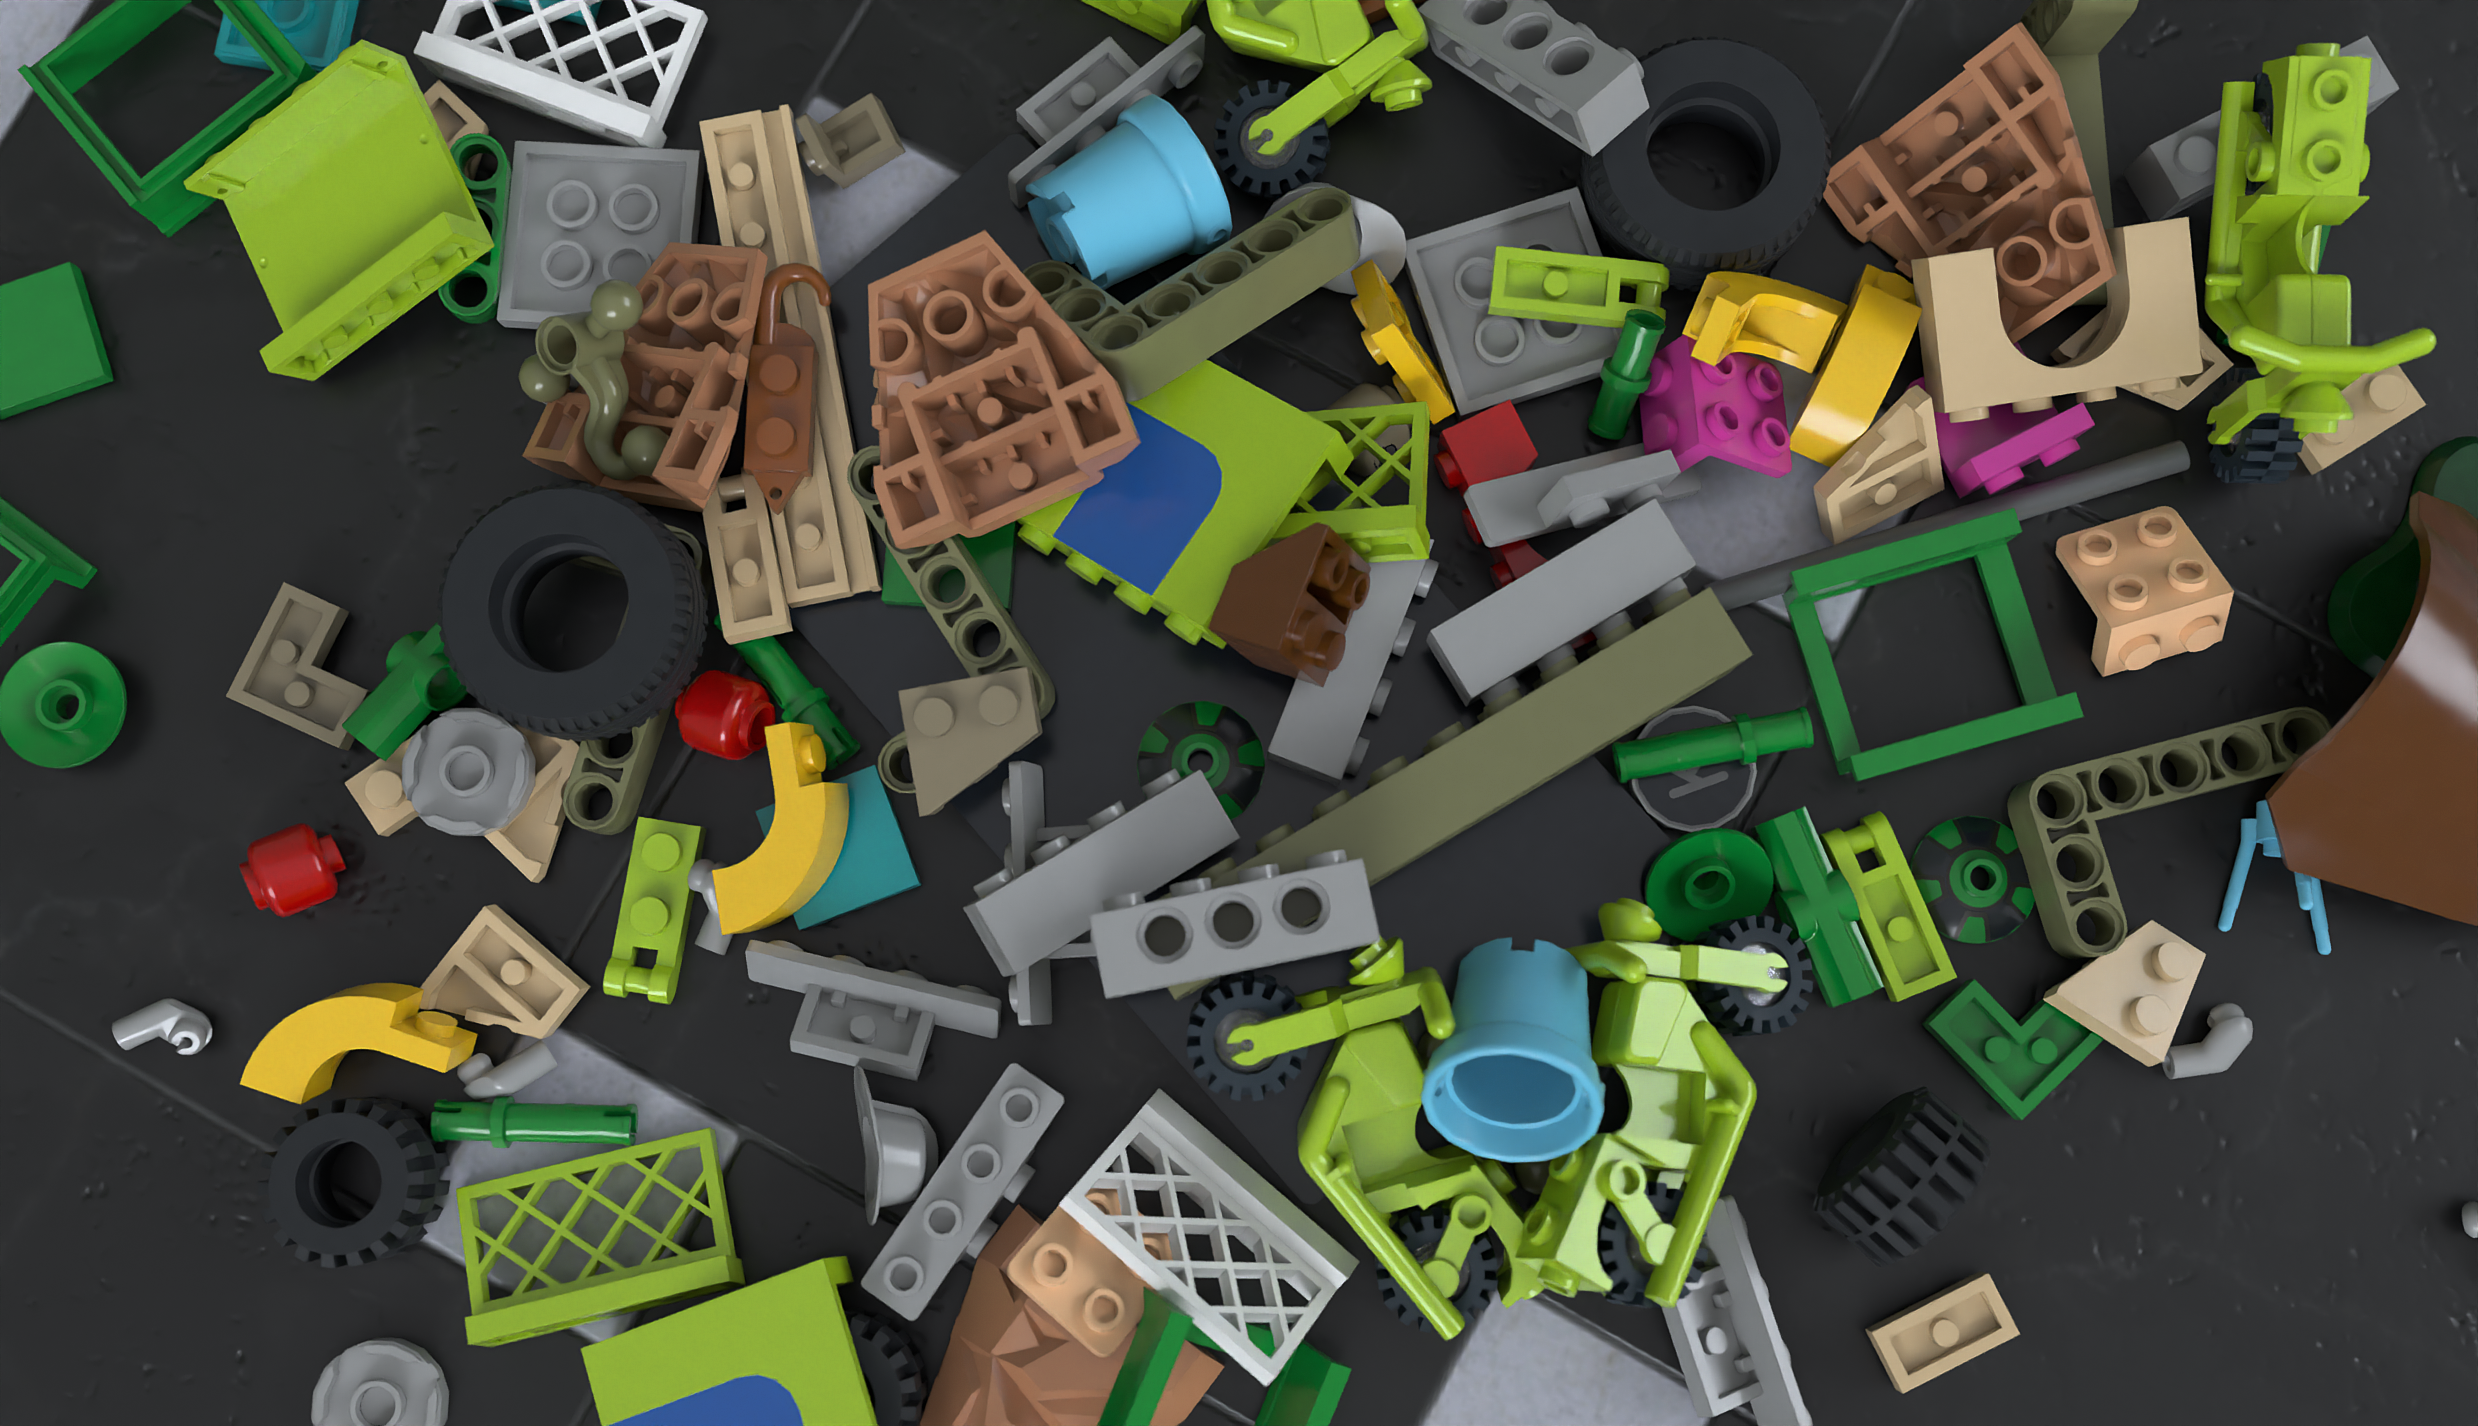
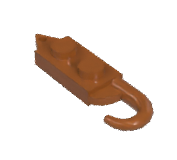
M801 263L783 264L771 270L765 276L749 358L744 470L748 475L755 477L767 502L776 515L782 512L803 478L813 477L819 355L815 341L805 330L792 324L780 323L781 295L790 284L804 282L815 289L820 305L827 307L831 304L830 286L824 275L812 266ZM782 491L779 499H772L774 492Z

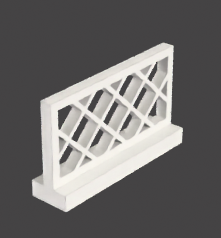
M447 0L433 34L422 31L413 54L436 77L622 146L663 148L667 138L662 130L708 17L704 11L675 0H624L631 17L598 30L588 6L602 0H564L545 9H542L539 0H529L534 14L502 26L493 2L498 0ZM635 4L647 10L638 13ZM485 7L494 31L471 41L455 35L463 15ZM581 10L591 34L559 48L549 23ZM666 17L685 22L678 42L658 51L654 50L645 26ZM541 27L551 52L527 62L516 58L509 40ZM637 30L648 55L615 69L605 44ZM501 45L504 53L491 48ZM597 48L607 73L584 83L572 79L565 61ZM669 62L667 69L664 73L661 65ZM557 65L560 74L548 69ZM654 68L660 86L651 107L629 100L621 82ZM614 86L617 95L604 91V89Z
M1160 1088L1059 1204L1061 1208L1158 1293L1194 1318L1193 1323L1265 1386L1277 1376L1333 1294L1349 1278L1360 1262ZM1128 1145L1133 1147L1154 1166L1156 1174L1130 1173L1125 1148ZM1112 1164L1114 1172H1105ZM1091 1188L1117 1189L1122 1216L1105 1215L1085 1197L1086 1193ZM1133 1190L1159 1191L1164 1217L1138 1216ZM1176 1191L1184 1192L1203 1208L1206 1218H1181ZM1142 1233H1168L1173 1261L1157 1260L1145 1250ZM1184 1234H1209L1215 1262L1190 1261ZM1226 1235H1234L1255 1254L1256 1263L1232 1262ZM1193 1277L1219 1278L1224 1306H1209L1196 1293ZM1236 1278L1260 1279L1266 1306H1241ZM1277 1279H1284L1309 1301L1306 1307H1283ZM1245 1322H1270L1275 1344V1351L1270 1358L1249 1341ZM1287 1323H1294L1292 1327L1288 1329Z

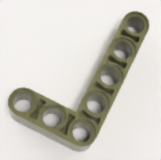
M2033 0L2022 15L2019 23L2021 22L2060 77L2065 100L2104 229L2114 228L2098 54L2131 17L2139 0ZM2106 282L2070 306L2107 305Z
M1325 187L1302 195L1125 305L1074 268L1061 261L1048 260L1038 262L1027 267L1022 273L1040 292V295L1058 316L1079 337V340L1097 361L1118 382L1124 400L1127 403L1149 396L1345 272L1358 261L1360 249L1351 197L1346 191Z
M868 446L861 449L851 459L847 469V481L851 491L970 677L1024 667L1031 668L1040 720H1042L1051 711L1055 701L1053 683L959 535L956 534L936 544L901 550L896 547L877 494L873 492L871 487L873 466L880 465V447ZM960 569L966 580L965 590L957 600L946 603L940 596L939 582L946 572ZM993 622L1000 632V644L992 655L980 657L974 649L973 636L981 625ZM904 730L882 748L878 757V771L882 781L890 789L899 793H916L914 782L909 781L901 769V760L904 753L908 750Z
M664 524L679 538V541L684 544L686 549L693 550L694 562L696 563L695 568L700 571L701 584L706 591L704 599L707 601L714 582L709 549L691 533ZM588 556L567 561L625 579L623 573L616 565L601 557ZM629 602L623 620L621 622L616 640L624 627L627 618ZM675 697L670 700L671 704L666 710L662 708L659 711L660 715L653 719H647L646 723L639 728L636 726L632 727L633 745L630 751L623 757L613 759L610 755L609 741L611 738L602 737L601 740L586 739L581 741L563 797L565 814L573 824L582 829L604 835L620 833L631 825L636 816ZM608 788L613 798L612 808L605 817L594 821L588 809L589 801L592 795L599 789Z
M2295 707L2048 771L2018 784L2010 793L2007 802L2008 815L2024 860L2045 934L2051 947L2061 956L2074 960L2108 955L2118 950L2125 941L2128 931L2126 916L2096 821L2284 773L2293 762L2332 729L2326 717L2317 710L2308 707ZM2284 727L2289 729L2296 738V753H2292L2283 742L2282 732ZM2223 742L2231 746L2236 753L2237 765L2235 770L2231 769L2222 758L2221 748ZM2162 757L2168 759L2177 771L2175 786L2166 782L2161 774L2160 763ZM2101 773L2107 774L2116 785L2117 796L2114 802L2108 801L2099 790L2098 781ZM2040 788L2052 794L2056 801L2057 810L2053 819L2045 816L2037 805V794ZM2061 850L2067 852L2075 862L2076 873L2072 881L2066 880L2057 869L2056 860ZM2081 913L2089 916L2095 925L2096 934L2090 945L2085 943L2077 932L2076 923Z

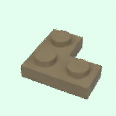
M283 582L226 697L335 747L349 751L355 737L342 727V724L372 691L321 669L349 611Z

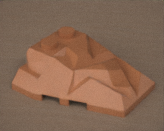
M2021 22L2015 24L1963 65L1966 70L1879 137L1861 144L1832 166L1827 177L1826 190L1823 193V197L1850 234L1862 243L1872 241L1898 261L1895 267L1909 278L1913 277L1911 264L1913 259L1993 248L2001 321L2012 344L2117 274L2065 100L2060 77Z
M985 230L868 285L870 365L877 370L878 404L871 405L872 426L879 430L880 465L873 466L874 488L895 546L901 550L936 544L958 533L967 538L982 536L1098 484L1104 478L1102 469L1122 461L1141 443L1118 382L1097 361L1079 340V337L1058 316L1040 295V292Z
M669 242L635 288L641 295L643 312L635 326L623 331L625 346L620 361L626 374L629 392L626 409L614 435V446L616 451L622 455V442L629 431L640 425L661 428L669 436V440L652 476L639 475L631 480H614L603 474L593 463L584 442V428L590 412V400L580 384L573 393L567 390L563 397L552 403H547L522 456L533 464L561 476L586 481L593 487L600 486L607 488L609 491L614 490L635 502L703 513L729 457L731 441L736 431L768 257L758 248Z
M1019 1203L977 1258L970 1284L959 1315L956 1318L950 1335V1341L919 1426H1097L1141 1319L1112 1354L1106 1357H1099L1014 1284L1007 1274L1008 1265L1044 1223V1221ZM1185 1340L1149 1426H1177L1183 1422L1223 1370L1225 1364L1200 1344Z

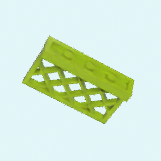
M1427 402L1305 412L1336 430H1344L1353 439L1346 445L1354 459L1366 449L1381 461L1383 465L1359 487L1344 474L1339 479L1320 468L1264 549L1319 522L1329 525L1366 563L1429 559L1430 534L1425 525L1430 410ZM1412 424V438L1392 456L1374 441L1389 426ZM1411 460V468L1409 471L1404 466ZM1396 474L1410 486L1409 505L1381 507L1371 497ZM1332 479L1350 494L1332 511L1317 512L1308 504Z
M710 1127L456 1188L472 1316L465 1317L467 1339L470 1345L494 1347L746 1285L742 1259L736 1258L715 1130ZM700 1147L703 1172L689 1193L663 1177L662 1174L677 1152ZM659 1156L652 1168L640 1162ZM630 1164L645 1174L646 1177L626 1207L623 1208L598 1190L614 1167ZM595 1172L588 1184L577 1177ZM565 1179L582 1190V1193L563 1221L559 1223L535 1205L551 1182ZM656 1183L683 1199V1202L662 1233L635 1216ZM532 1187L525 1198L513 1192ZM706 1188L709 1206L698 1200ZM503 1195L519 1207L498 1238H495L480 1227L477 1200ZM593 1198L620 1215L598 1248L571 1231ZM693 1207L712 1218L716 1246L690 1252L672 1240ZM529 1214L555 1230V1233L534 1263L508 1246ZM629 1223H632L656 1239V1242L640 1265L627 1268L608 1254ZM567 1238L592 1255V1257L576 1280L562 1283L544 1270ZM482 1241L491 1246L485 1257ZM666 1247L678 1254L677 1256L658 1260ZM503 1254L528 1272L512 1296L490 1301L487 1275ZM602 1263L614 1270L595 1275ZM538 1279L550 1286L531 1291Z

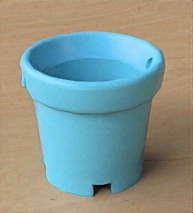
M1155 94L1137 100L1119 114L1114 128L1048 174L1026 185V192L1039 196L1027 204L1037 231L1053 260L1064 263L1068 262L1069 264L1075 263L1082 272V275L1102 290L1185 252L1190 255H1196L1217 248L1229 241L1232 231L1229 202L1220 177L1204 146L1177 110L1169 102Z
M1499 938L1475 947L1460 963L1451 1008L1455 1020V1030L1432 1053L1428 1070L1425 1069L1423 1074L1421 1101L1428 1121L1450 1143L1477 1156L1510 1163L1547 1161L1578 1149L1594 1136L1604 1112L1605 1085L1601 1083L1596 1063L1591 1059L1589 999L1587 995L1588 978L1585 969L1571 953L1550 942L1534 939L1533 952L1525 950L1511 951L1512 938Z

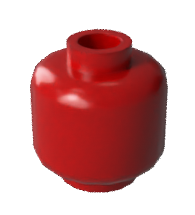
M708 670L697 676L690 685L682 689V693L677 697L675 704V715L679 720V730L683 740L693 749L727 760H742L754 751L763 748L767 743L764 727L775 725L776 713L774 706L770 703L766 689L756 681L724 671Z
M304 823L292 825L253 841L247 849L248 861L239 864L245 883L259 911L270 907L273 913L281 917L293 915L334 897L338 891L335 873L347 869L332 835L329 834L318 838L313 828Z

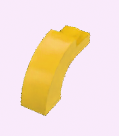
M1866 264L1856 281L1848 303L1849 307L1843 317L1837 335L1811 388L1797 411L1789 433L1790 450L1830 468L1867 432L1900 366L1922 312V308L1916 306L1914 284L1909 283L1898 274L1885 272L1869 264Z
M1733 271L1712 272L1706 276L1682 334L1697 340L1691 356L1712 366H1716L1730 353L1746 352L1773 358L1812 374L1823 363L1849 305L1817 292L1764 276Z
M787 722L764 727L775 791L774 819L764 842L751 856L733 866L712 870L722 935L747 933L764 929L791 916L819 891L838 860L845 840L849 818L848 784L822 782L821 772H824L826 768V753L822 740L814 732L813 725Z
M396 983L359 985L344 989L299 1009L277 1024L263 1038L253 1052L245 1067L240 1084L301 1105L331 1089L336 1070L350 1050H377L446 1073L472 1056L478 1034L457 1027L458 1021L449 1015L433 1011L418 1013L424 989Z

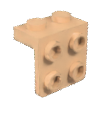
M2160 506L2064 535L2058 539L2055 551L2056 556L2098 618L2091 660L2102 677L2125 670H2139L2149 666L2154 661L2187 651H2202L2214 643L2222 641L2234 590L2175 509L2168 506Z
M1091 1188L1086 1193L1085 1197L1105 1215L1122 1216L1117 1189ZM1060 1206L1054 1210L1017 1253L1007 1268L1008 1277L1014 1284L1099 1357H1106L1112 1354L1142 1318L1144 1313V1287L1155 1290ZM1142 1233L1145 1250L1157 1260L1173 1261L1168 1233Z

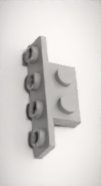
M1195 25L1141 68L1109 36L1017 108V121L1041 147L1011 170L1007 176L1010 199L1018 208H1022L1033 198L1039 197L1026 192V185L1048 174L1114 128L1119 114L1137 100L1151 94L1161 97L1174 86L1182 88L1188 85L1199 74L1204 64L1205 34L1199 27Z
M1644 443L1474 484L1468 487L1463 497L1485 545L1492 548L1573 526L1575 528L1587 527L1604 518L1627 512L1629 514L1655 498L1659 504L1693 496L1702 488V482L1694 466L1680 473L1681 470L1670 449L1645 455Z
M1026 761L1009 763V778L1004 780L1002 786V802L1005 813L1011 817V843H1008L1005 848L1004 865L1005 868L1009 867L1015 877L1036 864L1030 854L1032 851L1064 833L1070 843L1092 830L1089 825L1045 828L1042 767ZM1092 928L1018 974L1011 976L1009 999L1013 1011L1018 1013V1023L1020 1026L1047 1025L1052 1023L1050 959L1097 956Z
M750 940L745 951L748 975L752 981L806 994L790 1037L792 1052L850 1066L859 1064L863 1069L917 1081L935 1025L989 1038H997L999 1033L1002 1002L998 998L991 997L986 991L978 987L961 985L953 988L928 982L926 978L912 971L898 970L890 973L866 967L859 960L849 956L836 955L828 958L803 952L798 946L781 940H774L769 943Z
M1010 1064L861 1281L862 1287L906 1319L913 1321L918 1318L953 1265L959 1262L966 1252L976 1259L999 1226L989 1218L1002 1199L1005 1197L1014 1203L1033 1177L1036 1170L1030 1167L1027 1162L1036 1151L1033 1148L1064 1104V1096L1019 1064Z
M1732 1195L1718 1196L1706 1227L1707 1237H1703L1699 1244V1248L1708 1249L1707 1261H1703L1705 1267L1698 1269L1703 1272L1699 1282L1684 1283L1691 1293L1684 1299H1678L1675 1308L1662 1307L1697 1416L1715 1417L1750 1401L1758 1426H1813L1811 1416L1803 1404L1791 1368L1789 1350L1781 1338L1769 1302L1767 1285L1760 1276L1747 1237L1746 1222L1739 1212Z

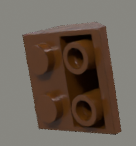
M1316 522L1234 565L1208 629L1255 665L1324 687L1329 672L1334 671L1343 658L1346 647L1345 632L1353 612L1360 609L1367 598L1370 588L1369 572L1371 567L1329 525Z

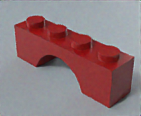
M1510 399L1441 431L1437 444L1439 453L1433 455L1434 463L1442 481L1448 489L1457 486L1465 504L1466 501L1463 495L1469 486L1530 471L1538 457V453ZM1467 506L1466 509L1461 511V515L1475 544L1479 545L1484 541ZM1525 539L1492 548L1488 547L1496 563L1490 566L1489 570L1497 590L1502 589L1548 562V560L1535 552ZM1592 632L1571 646L1576 654L1597 645V638Z

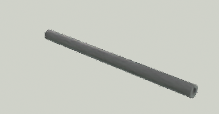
M2176 440L1701 586V592L1711 587L1724 610L1728 611L1786 593L1792 587L1789 576L1791 571L2011 508H2015L2018 520L2022 521L2188 470L2190 467L2189 452L2182 441Z

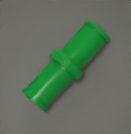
M1642 309L1627 311L1626 321L1612 357L1604 360L1600 371L1603 384L1587 423H1589L1588 428L1593 433L1607 439L1616 440L1625 437L1626 428L1639 393H1644L1648 390L1652 379L1649 366L1661 334L1664 333L1666 325H1664L1665 321L1660 316Z

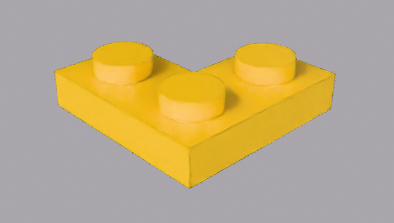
M1373 259L1352 270L1351 275L1358 296L1351 300V304L1359 320L1366 328L1361 332V337L1374 360L1379 365L1387 361L1397 372V374L1392 376L1393 382L1405 403L1427 402L1430 410V420L1433 424L1453 414L1455 409L1442 375L1413 335L1402 301Z

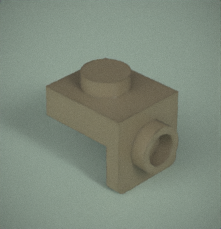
M872 92L821 124L807 113L795 119L804 138V141L798 144V148L808 167L816 176L819 177L825 174L843 189L906 152L882 102Z

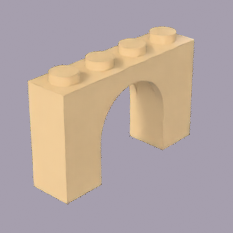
M2189 217L2104 229L2117 274L2106 281L2108 302L2103 325L2094 341L2081 354L2065 363L2050 367L2038 364L2020 353L2011 343L2004 330L1999 308L1993 248L1911 260L1916 306L1922 308L1918 327L1926 393L1932 397L1933 411L1949 412L1950 423L1974 421L1989 418L1988 406L2012 403L2013 413L2038 411L2053 408L2052 396L2076 393L2077 403L2103 401L2117 398L2116 386L2139 383L2140 393L2167 391L2181 388L2180 376L2203 373Z

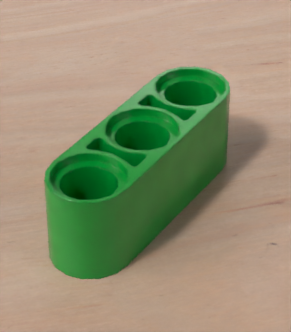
M472 133L459 138L451 147L450 152L480 215L488 217L492 221L493 229L490 236L495 246L439 287L438 291L442 302L452 314L461 321L476 324L484 323L494 318L498 312L512 165L500 143L491 136ZM486 153L497 159L498 167L496 173L490 179L477 182L465 176L466 163L472 156ZM468 277L483 279L487 283L488 290L483 302L475 307L467 308L458 305L455 301L454 293L460 281Z

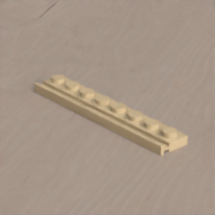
M789 105L779 106L780 110L762 113L761 110H755L700 121V130L721 245L758 248L768 257L764 278L771 270L789 263H801L812 266L823 275L801 154L798 148L795 122ZM804 282L792 283L784 289L781 295L780 323L792 324L805 330L815 341L819 353L813 477L803 478L779 515H776L769 505L786 601L791 608L854 596L855 593L870 590L873 592L882 590L869 517L851 491L847 481L848 466L857 452L829 306L824 307L820 305L817 292L811 285ZM748 361V367H747V372H746L747 387H748V377H749V361ZM782 491L774 492L772 499H779Z

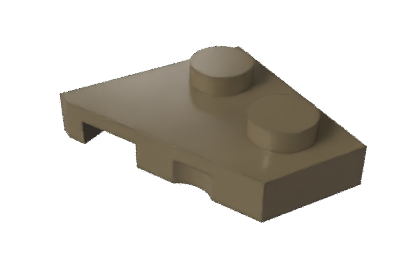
M1028 667L898 691L919 816H929L939 812L947 802L971 784L979 782L996 769L1000 762L1012 753L1020 751L1043 733L1031 668Z

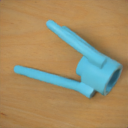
M2266 800L2256 803V819H2241V843L2218 922V927L2221 931H2229L2232 927L2256 843L2263 844V855L2281 857ZM2294 872L2299 905L2303 910H2310L2317 949L2320 954L2328 955L2331 952V943L2320 879Z

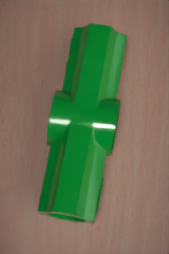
M438 621L428 632L413 631L404 635L393 645L386 660V669L389 674L342 724V727L385 762L432 710L446 711L453 708L468 694L467 687L460 683L457 678V672L453 671L450 667V658L445 656L443 650L445 643L441 641L439 636L441 626L438 625Z
M1804 806L1751 828L1754 840L1766 852L1773 868L1774 884L1777 892L1774 894V901L1780 920L1792 929L1789 937L1791 939L1800 938L1806 948L1803 951L1806 958L1811 960L1812 972L1828 1008L1856 1000L1884 987L1880 974L1869 953L1870 951L1856 923L1860 920V912L1854 893L1844 875L1838 869H1832L1806 807Z

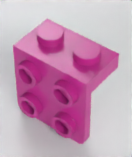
M1682 335L1653 355L1649 370L1652 373L1651 382L1647 391L1639 393L1645 455L1670 449L1681 470L1680 473L1709 455L1774 478H1781L1791 472L1790 437L1787 427L1783 382L1779 370L1773 364L1741 352H1734L1727 355L1716 366H1712L1691 356L1697 340L1686 335Z
M2018 341L2014 343L2015 348L2026 357ZM1924 376L1911 382L1906 387L1904 393L1916 385L1926 392ZM2083 402L2058 414L2054 405L2053 408L2021 413H2013L2012 403L1988 406L1989 418L1950 423L1949 412H1934L1941 466L1959 498L1982 487H1985L1988 494L1992 495L2024 478L2025 476L2020 468L2039 458L2045 467L2062 460L2080 449L2076 438L2095 425Z

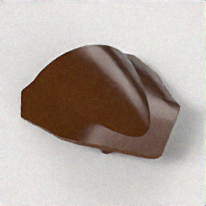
M2418 491L2410 497L2409 524L2419 542L2421 556L2420 579L2416 598L2404 630L2389 658L2364 694L2321 740L2293 762L2266 793L2265 797L2283 864L2288 870L2478 926V520L2461 506Z

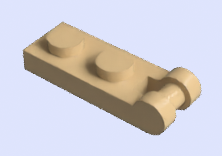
M741 467V474L723 478L719 476L716 488L702 513L723 636L730 645L793 631L769 503L755 477L748 475L744 467ZM746 499V509L726 513L728 502Z

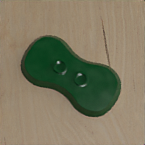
M2457 437L2433 450L2424 459L2416 474L2410 497L2418 491L2463 507L2478 520V437ZM2409 504L2406 514L2395 533L2384 545L2354 563L2341 575L2331 592L2328 602L2327 622L2333 640L2356 667L2373 679L2378 675L2397 644L2410 616L2417 594L2421 556L2418 539L2409 524Z

